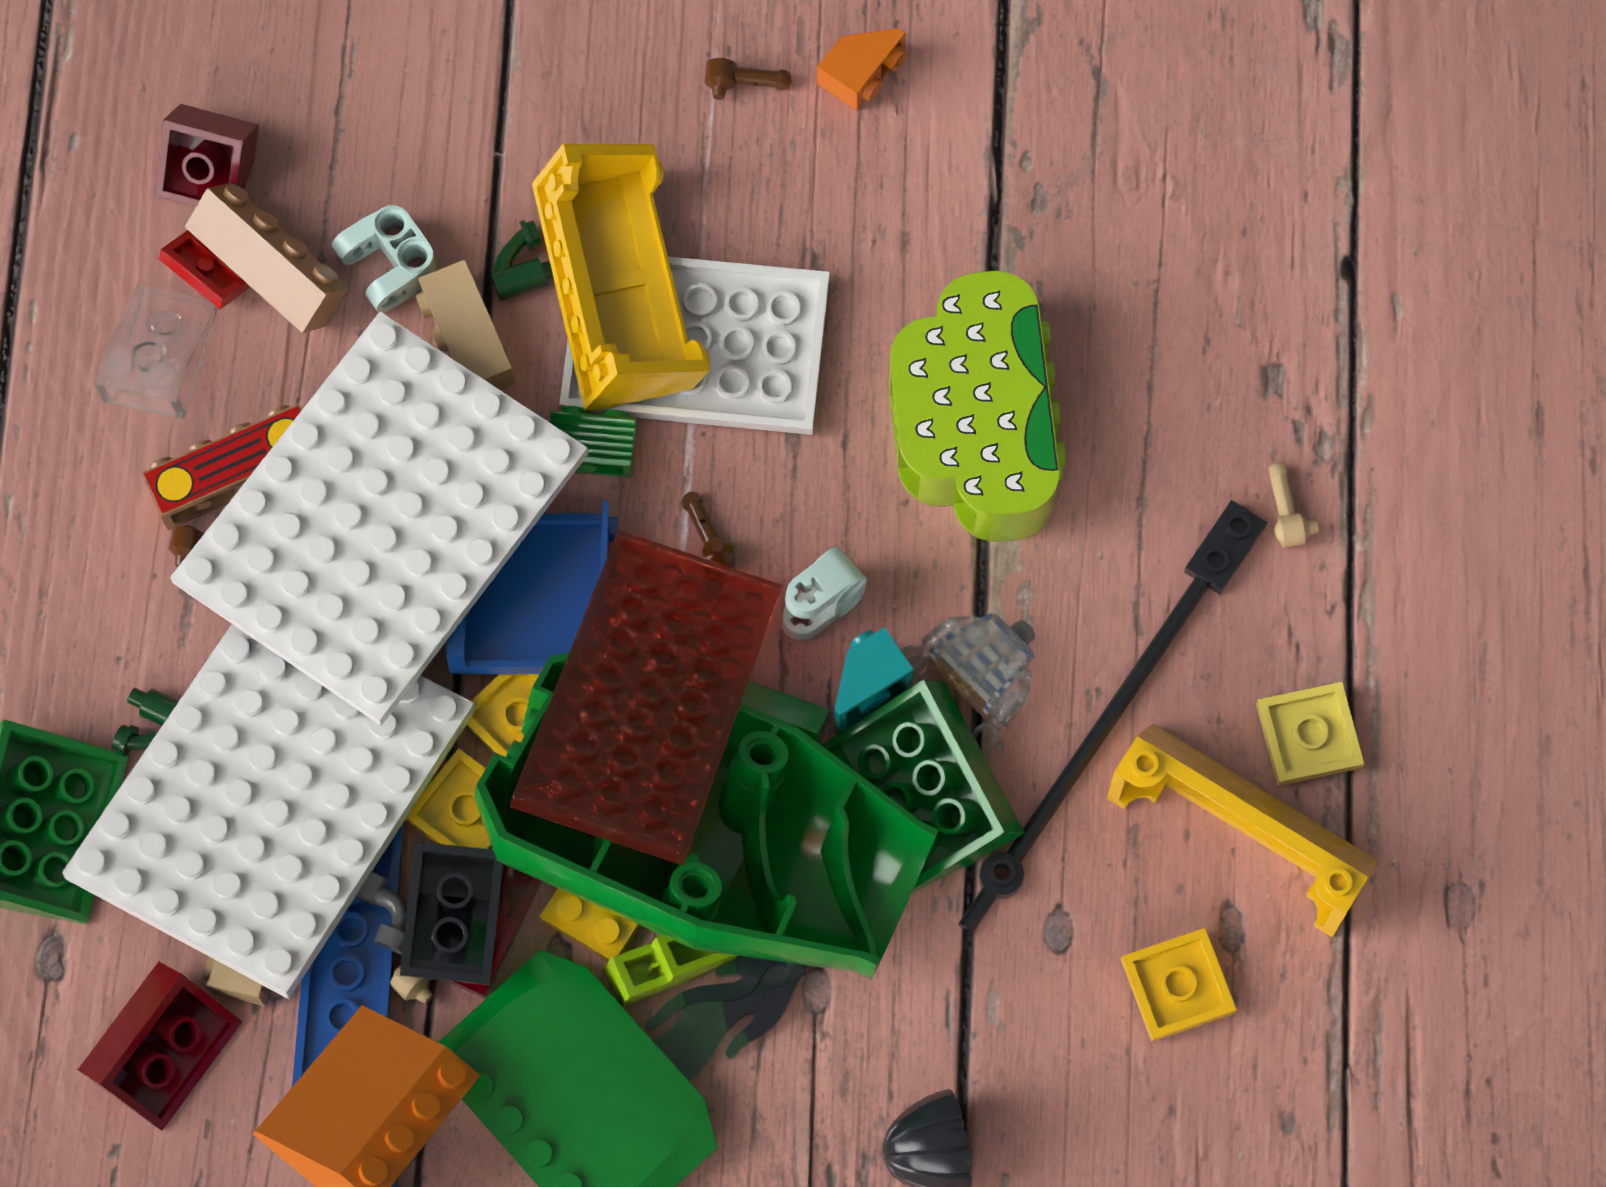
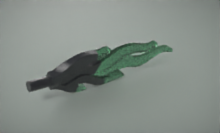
M743 957L726 962L716 968V976L718 978L741 977V979L729 983L697 986L680 992L667 1001L644 1024L647 1031L655 1030L675 1013L685 1011L672 1028L653 1042L690 1082L709 1063L726 1034L743 1017L755 1014L751 1023L733 1038L726 1049L725 1055L727 1059H733L742 1048L772 1030L787 1010L796 986L806 974L805 968L808 965Z

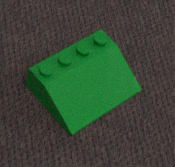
M920 681L821 745L921 822L939 830L912 893L993 853L1025 833L943 681Z
M6 719L0 722V908L87 924L94 894L66 880L62 872L121 787L129 758L128 755L123 757L118 752Z

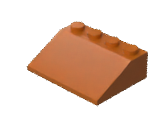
M362 1005L259 1125L253 1135L315 1187H391L481 1075L446 1046Z

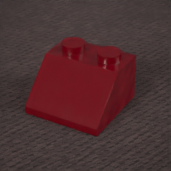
M184 104L178 105L163 119L154 196L196 207L209 187L232 183L244 189L254 163L259 124Z

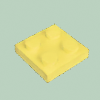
M1342 682L1257 700L1256 707L1277 786L1361 769L1364 766Z

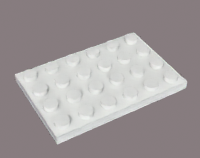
M668 257L688 342L690 340H698L708 351L710 357L709 373L693 390L602 410H587V413L604 415L606 410L616 409L627 412L629 417L813 435L830 272ZM568 341L559 402L560 411L565 406L584 408Z

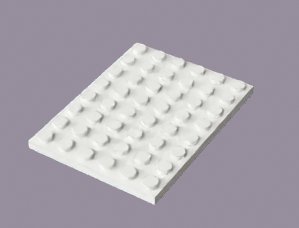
M379 312L178 566L170 579L174 585L382 726L589 454L588 448L382 312Z
M231 624L62 874L66 880L290 999L365 883L370 872L374 869L476 711L475 704L419 676L381 726Z

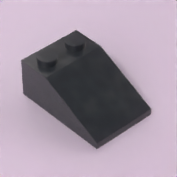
M415 842L400 976L490 985L505 864L497 861L492 849Z

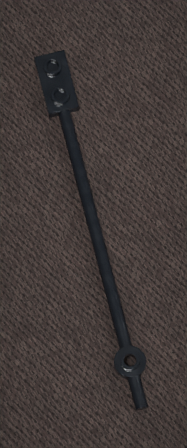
M1233 500L1230 501L1185 567L1184 573L1194 578L1026 823L1023 828L1025 833L1016 838L1007 853H994L988 856L982 863L979 874L982 889L959 921L958 926L969 934H973L996 899L1012 897L1020 890L1024 878L1022 860L1207 589L1209 588L1219 595L1223 592L1265 530L1268 522ZM998 867H1004L1009 870L1010 877L1006 880H999L994 876V870Z

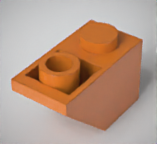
M900 28L841 36L817 66V85L857 111L865 100L871 102L877 96L883 85L882 79L889 70L896 71L907 55V50H905L906 32Z

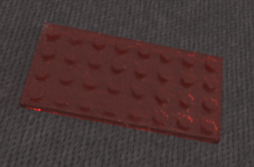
M618 529L513 793L510 807L684 866L783 585Z

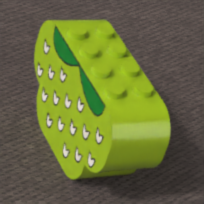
M1003 271L969 273L953 280L946 286L939 297L936 316L917 319L907 324L896 335L890 350L889 398L897 469L903 487L913 498L931 506H953L957 520L968 533L979 539L991 542L1025 539L1038 533L1048 523L1054 509L1058 482L1063 481V467L1066 466L1064 442L1058 441V426L1061 425L1059 402L1053 401L1052 386H1055L1056 383L1054 362L1048 361V346H1050L1049 323L1040 319L1038 300L1032 288L1018 276Z

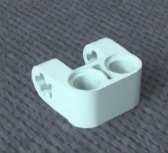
M396 205L385 206L379 211L359 220L342 231L332 242V248L345 265L356 263L380 248L394 267L376 279L366 290L365 295L377 312H387L411 298L421 290L418 278L437 271L430 243L410 215L402 207ZM389 227H403V230L397 235L389 236L384 234ZM421 257L426 259V262L420 267L412 268L407 266V263L413 258Z
M835 546L825 552L814 564L793 578L788 584L785 597L786 606L781 622L782 629L791 639L807 641L813 638L836 619L851 611L862 599L867 578L839 546ZM794 616L802 619L809 618V626L806 627L802 623L795 626L792 624Z

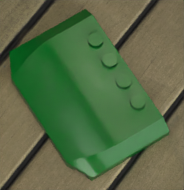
M540 949L438 1042L450 1049L481 1075L462 1100L538 1187H678L719 1149L705 1098L587 967Z

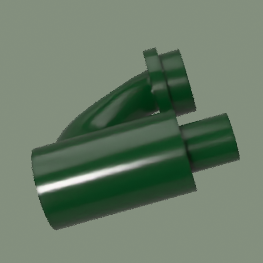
M525 220L519 221L521 229L507 242L495 260L491 277L500 301L547 286V279L553 277L550 260L541 263L539 258H535L512 266L514 259L525 245L531 251L534 250V246L541 244L534 220L525 222Z
M134 687L127 699L128 704L140 709L139 715L161 726L179 702V700L153 688L146 693ZM123 724L114 736L112 748L118 750V754L123 757L128 755L130 750H145L158 731L139 734L138 727L134 725L128 727Z

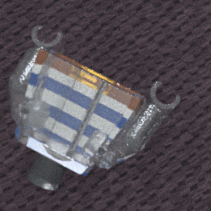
M993 613L981 618L977 616L948 617L921 639L923 644L919 647L909 645L901 650L906 659L913 655L919 656L918 663L912 666L913 676H918L925 671L927 667L926 657L930 655L928 661L983 718H986L989 714L993 717L989 723L979 724L973 734L976 740L982 730L986 729L994 733L995 738L988 745L986 751L992 750L997 746L999 742L998 731L1003 725L1008 727L1027 702L1033 678L1028 666L1035 657L1033 650L1028 645L1034 641L1035 633L1030 624L1024 620H1018L1009 627L997 614Z

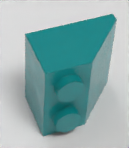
M885 627L875 633L872 630H867L850 643L852 647L847 650L834 708V732L836 735L912 687L913 668Z

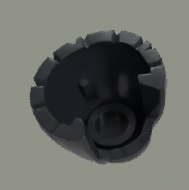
M951 1089L941 1090L913 1104L892 1122L885 1134L882 1149L886 1168L894 1178L909 1187H971L970 1150L965 1148L969 1145L967 1133L964 1129V1120L961 1119L960 1106Z

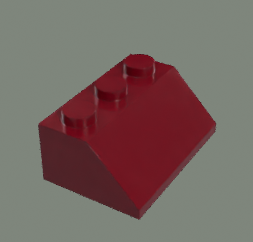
M158 961L77 1070L162 1131L242 1024V1021L183 974Z

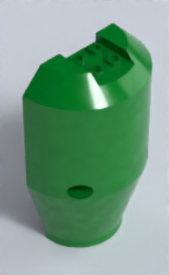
M608 643L550 656L531 689L521 730L524 738L521 742L513 741L506 757L495 752L476 785L475 802L497 861L695 950L851 971L872 980L901 919L939 830L921 822L806 733L791 724ZM569 748L589 757L588 785L576 809L568 804L587 766L565 756ZM558 782L565 783L569 788L568 796L564 799L555 798L552 795L554 784Z

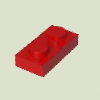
M188 230L164 246L160 251L159 260L220 310L249 289V285Z

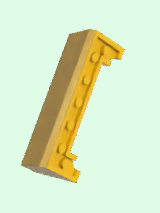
M563 143L532 183L584 410H602L693 390L710 371L708 351L698 340H690L688 342L653 198V193L658 185L661 184L664 176L663 165L658 160L654 144Z
M1154 723L1137 735L1113 773L1106 799L1124 810L1129 803L1140 798H1148V800L1156 803L1167 786L1316 877L1306 894V897L1313 900L1317 907V918L1313 926L1333 937L1379 862L1377 859Z

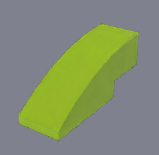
M660 935L650 944L613 956L603 969L618 1003L622 1007H626L699 977L740 956L695 950Z

